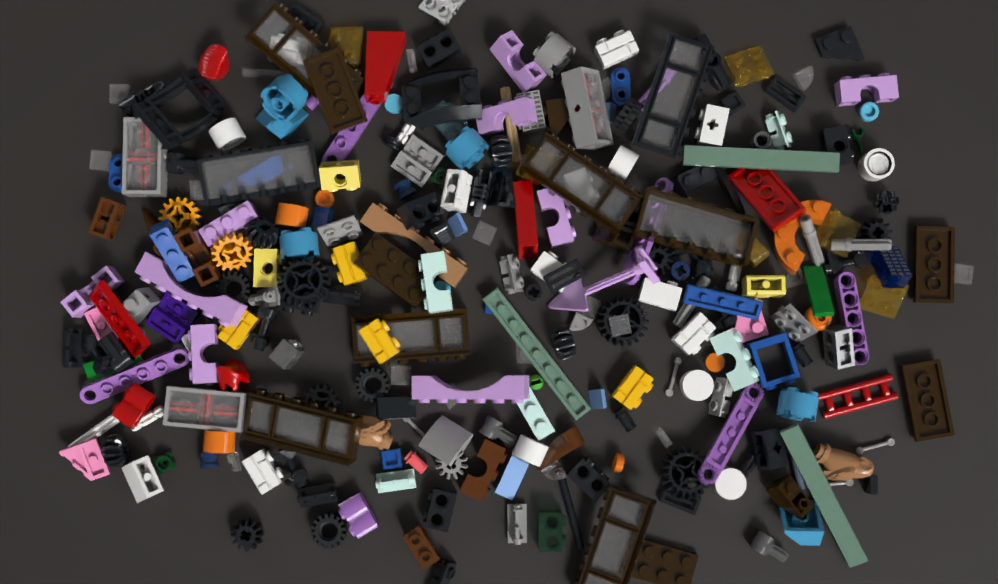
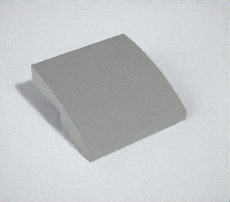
M412 134L391 167L422 188L445 155L417 135Z
M442 415L432 425L418 446L447 465L452 466L460 451L465 450L474 434Z

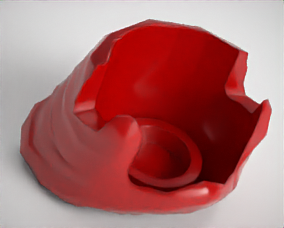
M212 44L207 47L198 61L199 74L207 79L220 80L229 72L230 60L227 49L223 45Z
M235 359L229 360L225 365L216 367L219 388L224 391L226 386H230L233 388V391H237L240 381L242 382V387L250 382L248 369L240 361Z

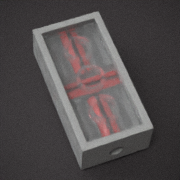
M578 67L561 73V84L565 91V104L569 111V124L572 127V139L576 149L597 150L614 145L599 70Z
M123 117L122 194L128 197H167L166 171L168 150L161 149L163 144L140 118L135 120L134 117Z
M167 386L163 425L243 432L249 397L248 392Z

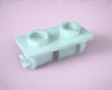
M775 111L776 116H773V113L766 115L765 122L769 133L777 131V134L771 136L774 147L777 150H784L785 145L788 148H792L791 143L793 139L791 133L786 132L784 125L787 122L784 114Z
M414 469L376 474L375 483L378 493L417 488Z

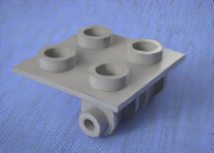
M423 0L418 8L439 20L440 24L445 26V24H449L450 19L453 17L452 14H456L455 10L458 11L459 7L466 0Z
M354 215L317 227L327 247L336 246L341 242L354 240L363 235L359 220Z
M791 304L785 307L783 305L780 306L777 312L770 316L775 324L787 332L789 338L796 343L818 332Z

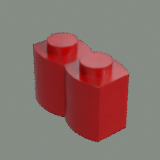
M136 383L126 388L123 393L124 399L121 402L118 401L111 410L113 418L133 430L156 399L154 394Z

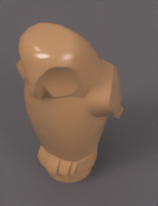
M364 416L359 445L389 450L394 437L388 431L391 426L389 420H379L373 416ZM337 422L334 431L335 436L348 440L351 425Z
M819 443L813 452L818 463H822L820 466L827 480L849 481L852 478H865L871 476L874 471V463L863 456L857 457L850 452L831 448L827 443Z

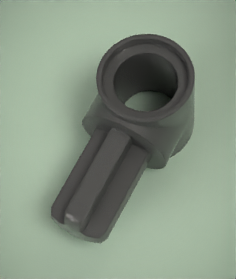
M765 131L758 132L750 140V146L753 149L777 150L772 145L771 136ZM757 137L764 140V146L757 143Z
M490 415L487 416L479 430L486 437L492 440L499 438L511 446L515 444L518 438L515 434L504 429L501 421Z
M761 530L758 531L750 544V547L764 556L769 554L780 562H785L789 555L788 552L775 545V539Z

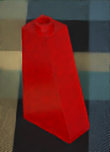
M367 31L364 94L366 103L373 105L386 103L407 44L405 32Z
M520 179L517 182H513L519 260L537 259L538 237L532 180Z

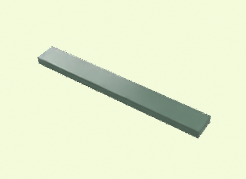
M684 145L683 165L838 173L840 164V153L691 145Z
M496 288L485 296L482 300L574 419L578 420L591 410L587 402L501 291Z
M797 423L781 430L780 434L849 567L867 562L868 557L799 424Z

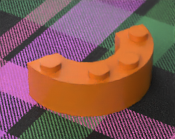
M822 200L802 201L801 204L806 208V212L774 232L773 249L775 256L781 266L790 274L795 276L805 257V254L795 244L794 237L796 231L801 227L800 217L809 215L813 224L821 226L832 205L829 202Z

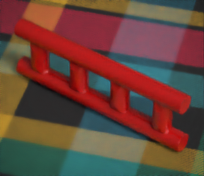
M885 374L818 393L819 401L825 400L828 410L822 412L823 419L898 399L897 392L890 393L887 383L893 381L892 374ZM880 384L882 396L872 398L869 387ZM861 389L864 401L853 403L850 392ZM843 394L846 406L835 408L832 397Z

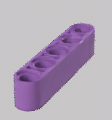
M842 272L833 278L840 325L852 328V333L857 334L858 339L855 343L853 342L854 355L858 351L861 354V359L858 362L855 360V365H864L869 360V351L856 279L852 273ZM842 276H845L848 280L846 286L841 283ZM846 295H849L851 298L849 305L844 301ZM849 314H852L854 316V322L852 324L848 322Z

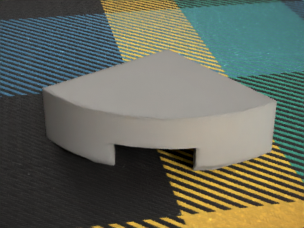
M575 312L569 329L571 331L583 330L592 323L593 319Z

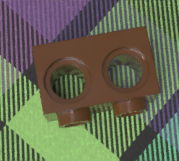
M101 197L88 233L114 241L127 206Z
M421 523L404 533L402 536L423 570L440 560L441 555Z

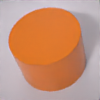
M278 203L275 224L293 229L304 228L307 224L309 208L288 203Z
M205 429L203 452L234 453L236 432Z

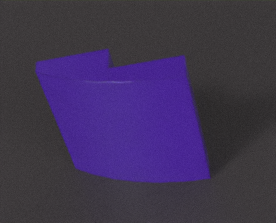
M167 291L159 305L153 309L146 324L177 345L181 341V337L186 335L190 325H193L201 311L187 306V301L184 299L179 301L171 297L172 293Z

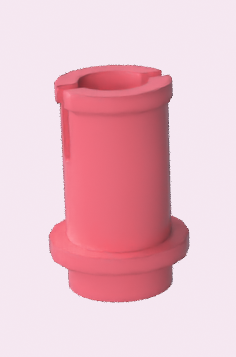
M411 450L404 458L405 463H409L419 474H422L429 465L416 455V451L413 452Z

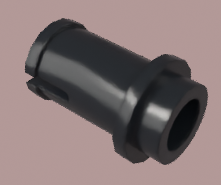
M797 342L791 348L793 354L804 368L806 364L807 366L810 365L813 360L804 349L805 345Z
M621 407L614 412L616 415L615 419L620 421L626 432H630L637 425L627 413L628 409Z

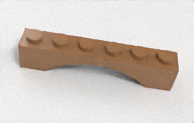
M372 203L360 222L377 234H394L408 238L421 246L427 253L444 251L448 272L441 273L438 276L456 288L468 270L465 267L467 263L458 257L456 260L450 257V251L444 247L440 249L434 245L435 241L428 236H425V238L418 234L419 230L414 228L406 230L401 218L396 214L392 216L387 213L389 209L381 203L378 205Z

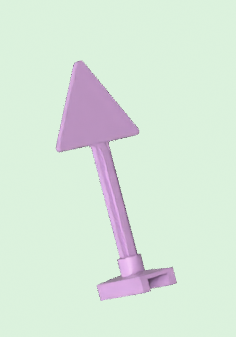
M639 246L634 249L638 263L632 265L633 267L584 287L583 279L581 278L566 286L563 292L559 293L548 304V307L557 310L587 312L589 310L586 299L587 295L624 279L645 273L653 284L660 282V278L655 273L657 266L644 248Z

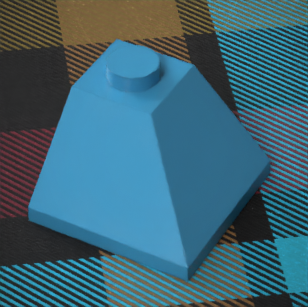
M263 109L256 117V120L280 140L286 142L309 114L304 109H301L291 120L284 121L285 119L279 118L277 120Z
M810 500L814 507L801 519L779 507L784 533L799 545L820 546L824 528L819 507L815 500Z

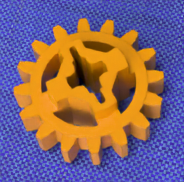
M177 197L176 201L169 199V205L163 204L165 210H159L163 217H159L158 220L164 221L169 219L171 223L175 224L176 232L186 227L189 223L190 225L195 223L197 226H201V223L197 222L198 219L202 218L201 215L197 214L200 208H194L196 203L193 201L189 203L188 198H184L183 201L180 197ZM184 206L188 207L191 213H187ZM183 215V218H181L180 221H178L177 217Z
M232 231L231 235L225 232V237L223 238L217 236L218 242L213 241V248H210L212 261H215L216 267L221 265L223 271L229 268L231 272L233 268L240 271L241 265L246 268V261L251 262V256L254 255L252 243L248 242V237L243 238L241 232L236 236L235 231Z

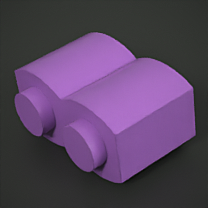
M361 492L339 504L340 509H338V512L343 520L347 519L350 526H348V529L353 537L357 536L359 539L380 526Z

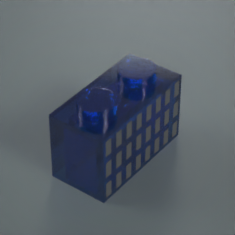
M892 246L891 250H875L870 257V262L883 288H904L913 276L898 246Z

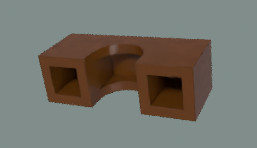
M193 223L178 230L173 237L182 253L186 252L193 263L192 271L201 287L218 280L222 272L219 266L216 267L215 261H212V254L199 233L196 224Z
M485 437L477 457L486 462L487 470L482 475H474L468 472L459 492L478 501H481L482 497L486 499L491 489L488 485L491 480L495 481L499 473L496 469L499 463L503 464L507 457L506 447Z

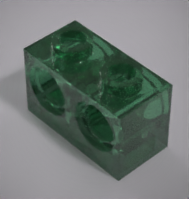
M538 510L539 552H562V547H566V535H562V527H566V515H562L561 510ZM551 516L557 518V523L554 526L547 524V519ZM550 536H555L558 539L555 545L547 543V539Z

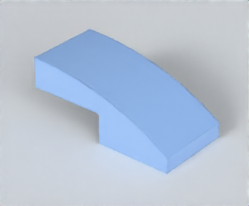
M512 455L495 493L513 500L529 466V462Z

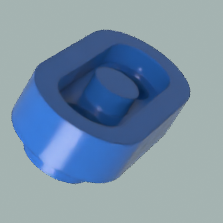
M619 67L613 70L610 77L611 99L617 106H625L631 98L630 74L627 69ZM622 74L624 79H618L617 75ZM618 93H624L625 97L620 98Z
M122 154L114 155L109 165V187L117 193H122V164L117 167V162L120 160L122 162ZM120 179V184L116 186V180Z

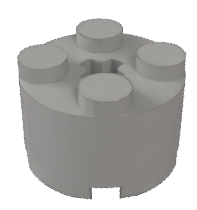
M552 31L546 37V42L543 46H538L535 49L533 56H535L534 62L548 76L554 78L553 74L558 75L570 62L571 59L568 57L570 53L574 55L576 48L561 35Z

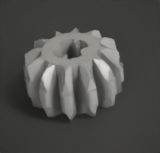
M461 450L455 459L456 467L454 468L453 466L451 468L448 467L446 463L436 458L435 461L442 463L436 466V469L443 468L440 472L441 476L447 472L446 479L449 480L451 474H453L454 479L458 478L457 471L460 475H464V471L461 468H468L467 464L462 463L467 461L468 458L460 457L464 451Z

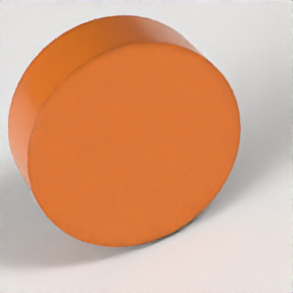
M320 190L315 195V202L319 207L330 208L335 202V197L332 192Z
M711 353L705 359V366L711 372H719L725 366V359L722 355L717 356L716 353Z
M615 454L612 472L620 473L625 462L624 454Z

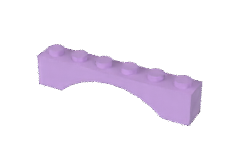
M148 252L144 253L135 270V273L141 275L139 279L149 284L151 282L155 283V288L160 291L166 292L168 290L172 293L171 297L179 301L182 299L186 300L187 306L195 310L197 308L202 309V314L212 319L213 317L218 318V323L226 327L230 325L237 327L248 307L226 295L201 297L191 293L181 283H178L164 260Z
M506 375L497 383L477 391L461 390L452 387L437 376H412V399H418V403H430V399H437V403H448V399H455V403H467V399H474V403H485V399H493V403H504V399H512V403H523V399H529V375Z

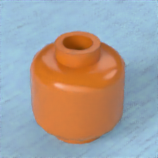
M812 308L807 309L804 318L818 331L825 330L832 322V316L814 317Z

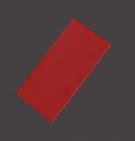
M738 168L728 175L735 188L773 233L806 212V208L773 170Z
M104 280L100 281L89 295V298L132 356L136 358L151 343Z

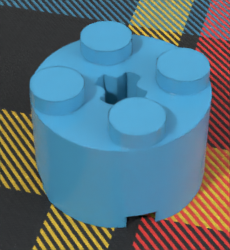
M285 74L278 76L262 91L261 98L263 97L264 101L262 105L273 118L289 121L305 106L308 92L292 75Z
M466 126L460 131V135L455 140L451 139L445 145L447 148L446 155L459 170H464V167L468 169L473 167L483 158L484 154L482 152L484 149L488 151L490 147L474 128L470 129Z
M310 227L300 228V231L292 232V230L281 231L279 246L282 262L292 259V262L296 263V257L300 259V262L303 261L304 256L307 257L308 261L314 258V256L320 257L318 235Z
M794 387L782 389L779 393L776 415L798 421L808 418L807 422H815L819 403L818 393L813 391L802 393L799 392L798 388Z

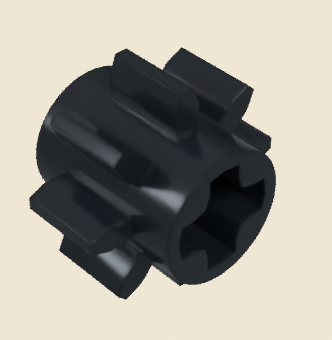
M884 190L880 194H876L874 207L878 208L879 213H892L897 211L899 197H895L894 191Z

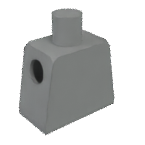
M150 287L136 289L122 302V305L138 325L159 305L161 299Z

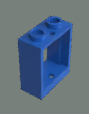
M787 332L746 344L753 366H756L758 369L759 381L757 382L761 388H766V391L777 388L779 383L784 382V385L796 382V378L801 377ZM782 342L792 374L766 381L757 349Z

